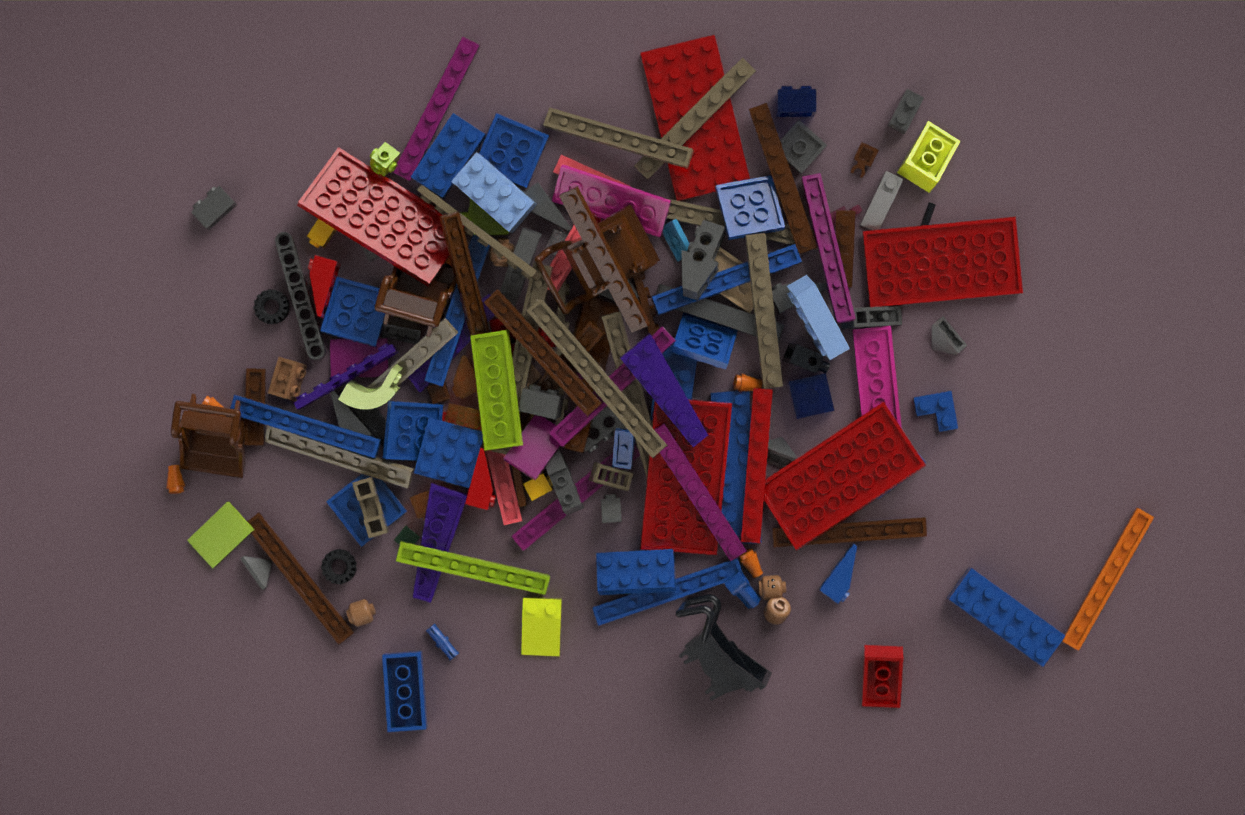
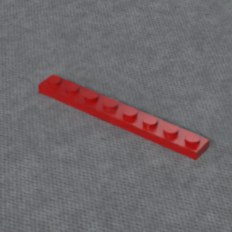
M753 388L741 542L760 543L772 389Z

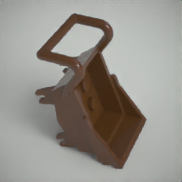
M631 204L597 223L627 280L651 268L660 261ZM581 237L572 242L562 241L544 249L534 259L564 315L569 314L577 305L594 299L599 293L608 289ZM562 249L586 292L572 299L566 306L542 264V261L549 255Z
M444 264L429 287L394 266L391 275L384 276L374 307L376 311L385 313L383 324H388L390 315L427 325L426 336L430 337L433 327L439 326L448 299L452 296L456 287L452 266Z
M193 393L190 402L176 401L171 423L172 438H178L180 469L243 478L246 457L243 448L244 418L241 417L240 401L236 400L234 409L197 404L196 394ZM182 409H184L182 419H180Z

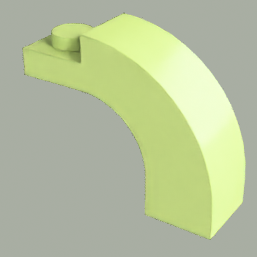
M398 364L392 367L382 386L377 388H367L351 380L347 383L338 400L357 409H373L382 406L399 391L400 387L397 384L402 377L400 372L403 367Z

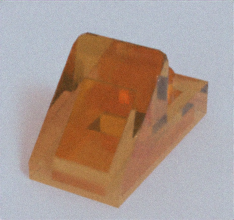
M449 403L445 422L482 430L480 410Z

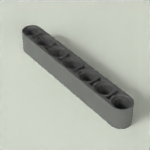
M280 232L275 238V243L305 348L311 359L321 360L326 355V348L295 240L289 233ZM284 236H288L290 240L287 246H281L280 240ZM292 254L295 257V261L293 264L288 265L285 259L288 255ZM294 273H299L300 280L297 283H292L291 275ZM303 291L306 297L303 301L299 302L296 299V294ZM308 309L311 312V316L309 319L303 320L301 313ZM310 328L316 330V335L313 338L307 337V330ZM315 346L321 348V354L318 357L312 355V349Z
M659 284L656 295L674 288ZM708 299L675 309L676 311L757 337L753 314ZM776 322L779 344L785 325Z

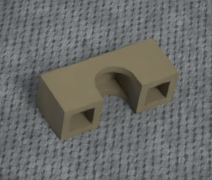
M373 477L353 482L357 501H359L363 512V521L368 537L372 538L389 533Z

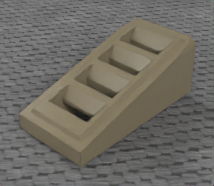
M594 462L589 480L629 491L633 473ZM602 468L600 479H598L600 469ZM607 470H610L608 480L605 481ZM615 472H617L618 474L615 483H612ZM622 474H624L625 479L623 485H620Z

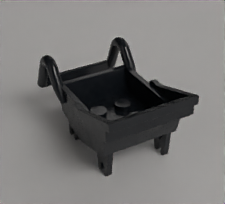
M707 594L685 599L676 611L678 618L700 613L707 615L704 628L685 645L686 649L680 653L679 657L689 656L688 659L684 660V664L699 659L704 673L712 679L710 682L712 685L705 691V694H709L711 691L715 693L710 697L711 701L726 693L742 688L746 692L748 690L752 692L758 687L762 690L767 686L772 672L739 649L734 641L727 639L716 623L721 610V602L715 595ZM712 602L714 605L713 610L705 605L687 608L688 606Z

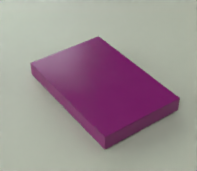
M379 338L376 347L347 339L330 340L331 377L338 373L340 375L343 374L349 366L355 363L358 365L368 355L378 353V348L388 343V338ZM388 359L358 377H379L389 368Z
M535 415L522 432L523 446L511 447L505 455L504 461L536 481L561 446L550 434L556 425L542 416Z

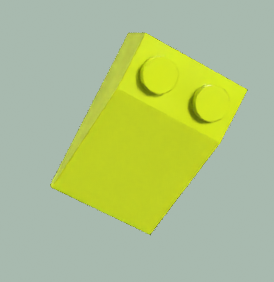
M928 121L897 173L930 193L939 182L960 141Z
M523 597L521 655L560 656L561 598Z

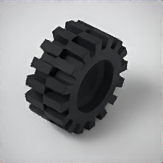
M268 289L256 296L257 299L254 300L255 305L253 309L259 320L267 324H278L288 316L287 313L290 309L289 301L281 292ZM273 299L278 302L279 309L275 314H268L265 311L264 305L268 300Z
M343 549L329 552L322 560L321 569L323 576L333 584H343L350 581L357 571L355 557ZM336 559H341L346 563V570L342 574H336L332 570V563Z

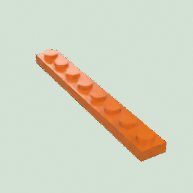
M1136 507L1064 634L1065 637L1062 642L1078 651L1080 650L1154 519L1152 515Z

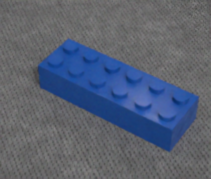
M968 567L947 596V599L1042 667H1044L1065 637L1063 633L970 567Z

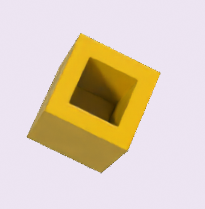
M318 219L307 235L310 238L309 243L317 248L320 246L325 248L337 230Z
M544 473L539 475L536 481L532 479L523 484L532 501L553 490L551 487L553 484L549 475L545 476Z

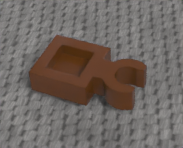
M861 142L854 157V160L858 161V163L852 167L851 173L853 174L855 169L859 168L862 171L860 177L863 178L866 173L865 166H872L879 149Z

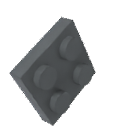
M800 120L780 140L787 162L800 174L805 171L827 146Z

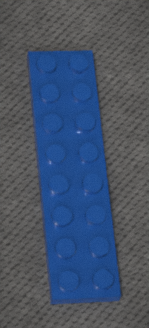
M749 391L710 393L711 401L732 403L721 512L741 541L751 423ZM742 542V544H753L751 542Z

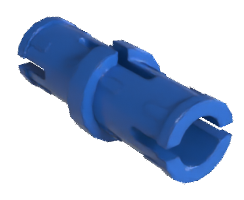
M433 624L426 630L436 642V647H440L449 660L459 654L449 642V637H445L436 624Z

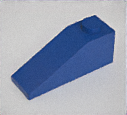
M854 543L851 544L819 587L821 592L836 603L844 602L850 594L847 591L850 589L857 545Z

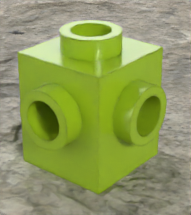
M384 142L379 149L375 148L370 154L371 169L384 177L389 172L392 173L398 165L400 152Z

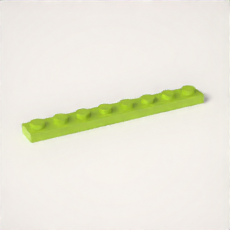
M401 541L396 556V562L546 595L550 575Z

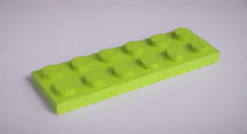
M509 330L471 335L484 451L523 446Z

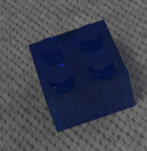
M781 86V89L777 90L776 117L815 116L816 89H812V86H800V89H793V86Z
M826 373L787 382L795 420L835 411Z

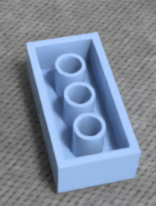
M477 152L451 181L510 233L517 229L537 205Z
M807 275L787 286L789 290L787 295L792 304L797 308L798 316L805 323L804 326L808 334L813 338V343L821 355H826L831 360L849 350L850 347L816 284Z

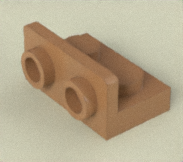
M278 357L268 394L297 401L296 398L300 394L307 365Z

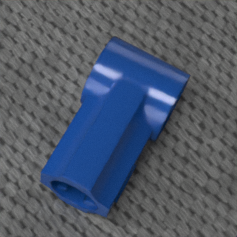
M741 571L724 582L733 596H737L748 609L756 607L761 600V597L750 586L748 579Z

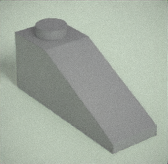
M888 171L883 174L860 224L861 226L869 230L880 229L902 184L903 178Z

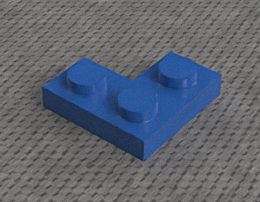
M952 391L913 398L916 417L935 413L938 432L958 429Z

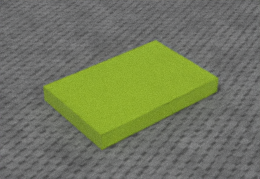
M228 501L187 541L212 568H215L254 529Z

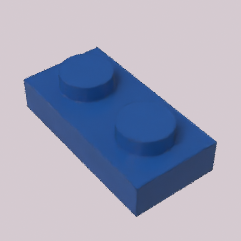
M615 429L612 467L632 469L635 437L628 429Z

